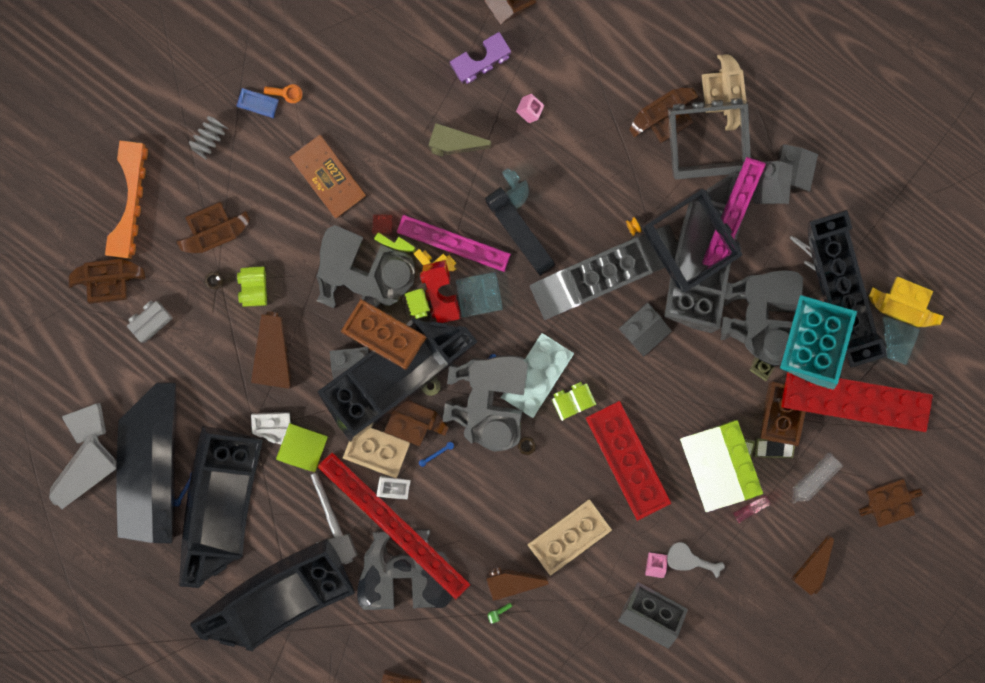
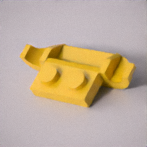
M900 277L895 278L889 294L872 288L869 295L870 301L880 313L915 327L941 325L944 317L926 309L933 293L932 290Z

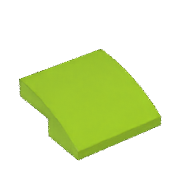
M380 233L374 238L377 242L394 250L402 252L416 251L414 246L398 237L395 243Z
M289 423L276 459L315 472L328 436Z

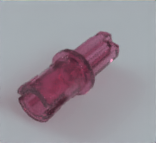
M764 495L750 504L748 502V505L733 512V515L737 522L740 523L752 515L756 516L757 512L770 506L771 503L768 497Z

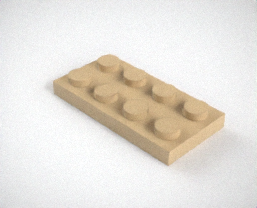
M588 499L527 545L551 576L611 532L612 529L590 499Z

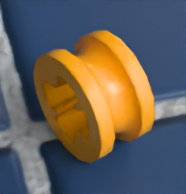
M635 217L631 221H625L632 236H635L636 232H642Z

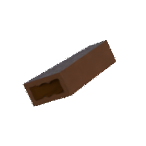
M267 311L266 315L261 314L251 383L290 389L292 384L283 317H278L276 312Z

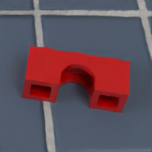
M446 260L423 265L420 277L422 283H426L427 290H425L427 301H431L432 307H430L432 318H436L437 323L460 319L461 312L456 295L444 296L438 290L441 286L450 284L451 277Z

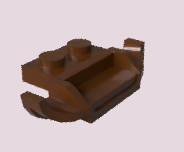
M693 88L671 90L641 109L629 129L631 134L635 138L643 131L651 128L659 142H665L670 138L668 108L673 107L674 104H685L686 106L691 101L699 98ZM688 113L676 115L677 133L694 123Z
M221 201L185 216L193 234L176 242L181 251L203 253L236 239L245 229L250 218L247 211L233 218H228Z
M122 259L87 262L70 273L68 277L69 288L77 284L87 286V302L89 304L127 300L126 281H130L131 278L144 280L145 270L132 262Z
M407 400L390 413L391 417L384 432L420 446L427 429L445 436L448 425L443 422V418L435 410Z

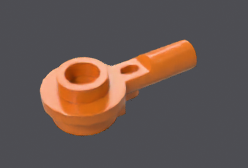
M290 84L284 89L268 86L264 88V94L283 96L289 103H297L303 96L301 88L295 84Z

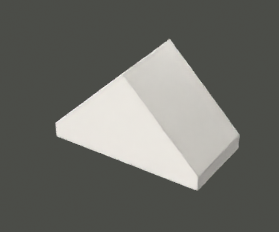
M381 475L377 497L407 499L410 480Z

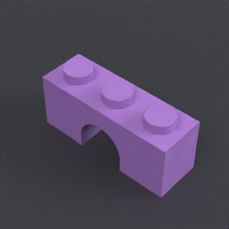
M500 32L483 41V46L487 51V55L483 60L474 61L465 52L450 61L451 67L462 84L464 82L467 84L477 79L476 75L483 72L485 74L493 69L492 65L497 62L502 64L509 59L511 50Z

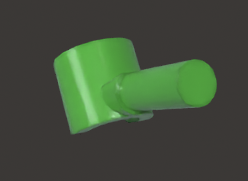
M511 603L498 610L490 611L488 613L489 622L495 623L500 621L498 615L512 607Z

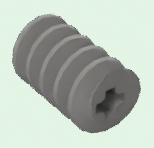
M207 116L210 123H202L205 130L198 129L200 136L193 135L196 142L189 141L190 149L205 160L207 157L204 153H212L209 146L215 148L216 145L213 141L221 140L218 134L225 135L222 128L228 129L210 116Z

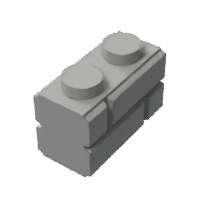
M151 300L143 307L144 311L140 315L136 313L128 320L130 323L127 327L141 343L147 342L173 319L159 301L153 302Z

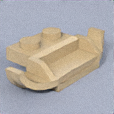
M729 54L717 55L721 61L722 69L719 70V73L702 75L705 104H712L711 101L713 100L731 102L733 98H742V101H746L743 70L740 69L737 61ZM740 109L706 112H724V116L727 115L726 131L735 130L740 125Z

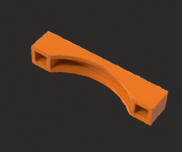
M119 141L117 160L126 177L128 200L121 221L107 236L106 256L131 259L132 255H135L136 244H133L134 236L138 234L136 219L140 216L141 206H138L139 198H142L143 195L141 180L145 178L146 173L143 164L144 160H147L148 149H146V145L143 143Z

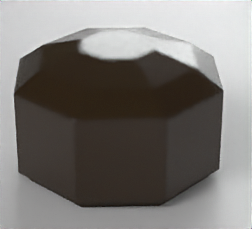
M211 271L205 276L204 283L208 289L218 290L223 286L224 278L220 273Z
M525 436L520 439L517 448L521 454L529 456L535 452L536 443L533 438Z

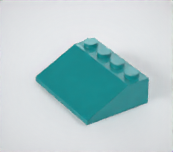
M800 295L780 369L813 384L834 390L839 381L857 311Z

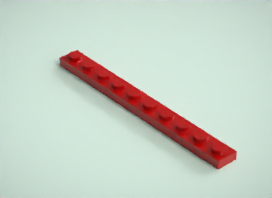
M333 453L318 465V468L451 596L457 600L469 588L470 584L384 501L377 497Z

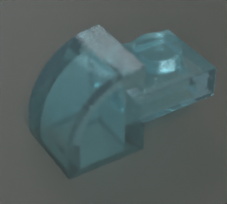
M508 168L502 172L512 188L506 194L517 210L526 202L529 188L526 180L519 184L517 181L520 178L514 170L510 171Z

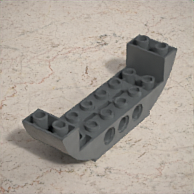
M670 224L656 229L674 259L678 242ZM643 234L529 286L544 320H547L665 267L646 235Z

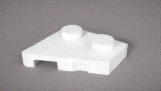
M290 412L252 413V434L281 445L287 427L291 423Z

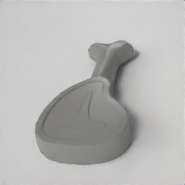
M683 542L674 543L667 555L668 565L676 570L685 571L695 567H702L711 570L715 577L718 578L720 571L725 568L723 562L714 564L693 555L689 547Z

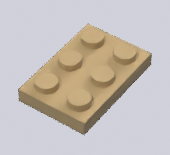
M370 428L352 442L349 441L343 459L397 479L410 442Z

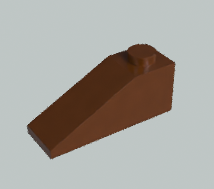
M829 535L791 578L811 596L813 593L817 594L823 587L822 583L825 579L834 539Z

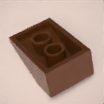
M769 381L760 439L799 446L806 412L782 408L785 384Z
M500 567L491 569L489 574H486V580L493 601L549 585L547 576L508 569L501 570Z

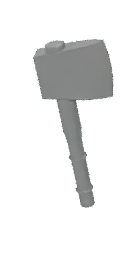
M316 472L310 476L333 534V538L328 540L336 550L341 562L348 564L353 561L352 558L358 555L350 533L342 534L321 483L322 481Z

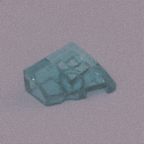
M884 316L887 358L907 365L920 329Z

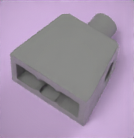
M100 403L62 416L77 443L84 442L91 434L97 440L98 436L106 434Z

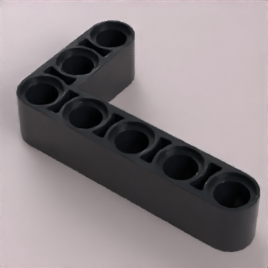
M501 187L485 197L488 207L539 276H542L556 265L512 206L510 198Z

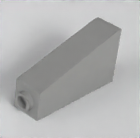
M92 434L87 437L50 488L49 498L54 505H58L61 509L65 508L116 469L117 461Z

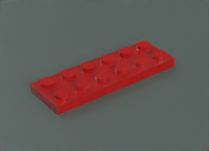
M617 401L586 417L585 419L636 520L638 521L670 505L671 502L621 402Z

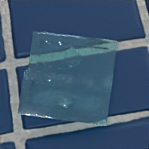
M496 272L456 280L462 317L503 310Z

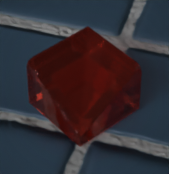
M373 215L372 234L392 235L393 216Z

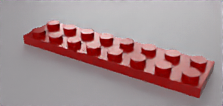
M787 372L781 407L927 432L933 395L839 378L838 384L833 390L813 384Z

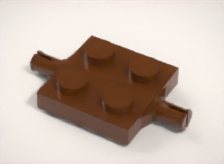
M900 478L866 490L869 506L858 509L861 517L872 513L877 526L882 527L914 516L912 499L923 496L920 488L909 492L904 479Z

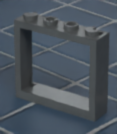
M733 98L731 102L713 100L711 101L712 104L693 102L691 106L674 104L673 107L668 108L672 176L674 179L740 173L746 157L751 158L748 103L745 100L742 101V98ZM740 109L742 161L679 167L676 131L677 114Z

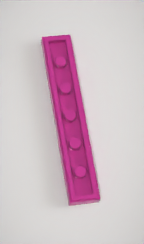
M746 157L721 217L724 224L727 223L731 228L733 239L766 165L764 162ZM716 230L702 261L707 266L714 264L729 252Z
M405 215L402 216L397 230L398 234L505 272L511 256L510 253Z

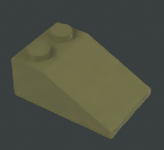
M435 123L428 146L432 154L443 157V154L451 155L490 149L491 141Z

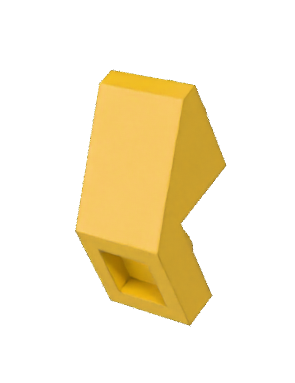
M419 249L414 253L422 265L431 263L432 257L426 250L422 252ZM443 254L434 261L446 260L448 270L450 272L456 270L454 267L456 262L450 255L446 257Z

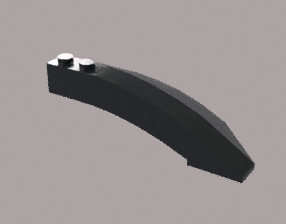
M157 382L119 419L116 472L117 533L119 538L149 543H172L176 537L175 438L177 408L175 382Z

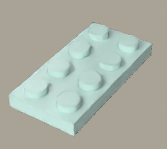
M541 333L525 358L528 362V373L524 395L503 393L501 398L533 418L574 353Z

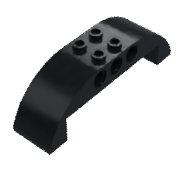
M844 210L809 221L808 239L824 302L857 311L845 355L849 367L853 368L887 357L883 338L877 334L849 233V230L853 228L848 210Z

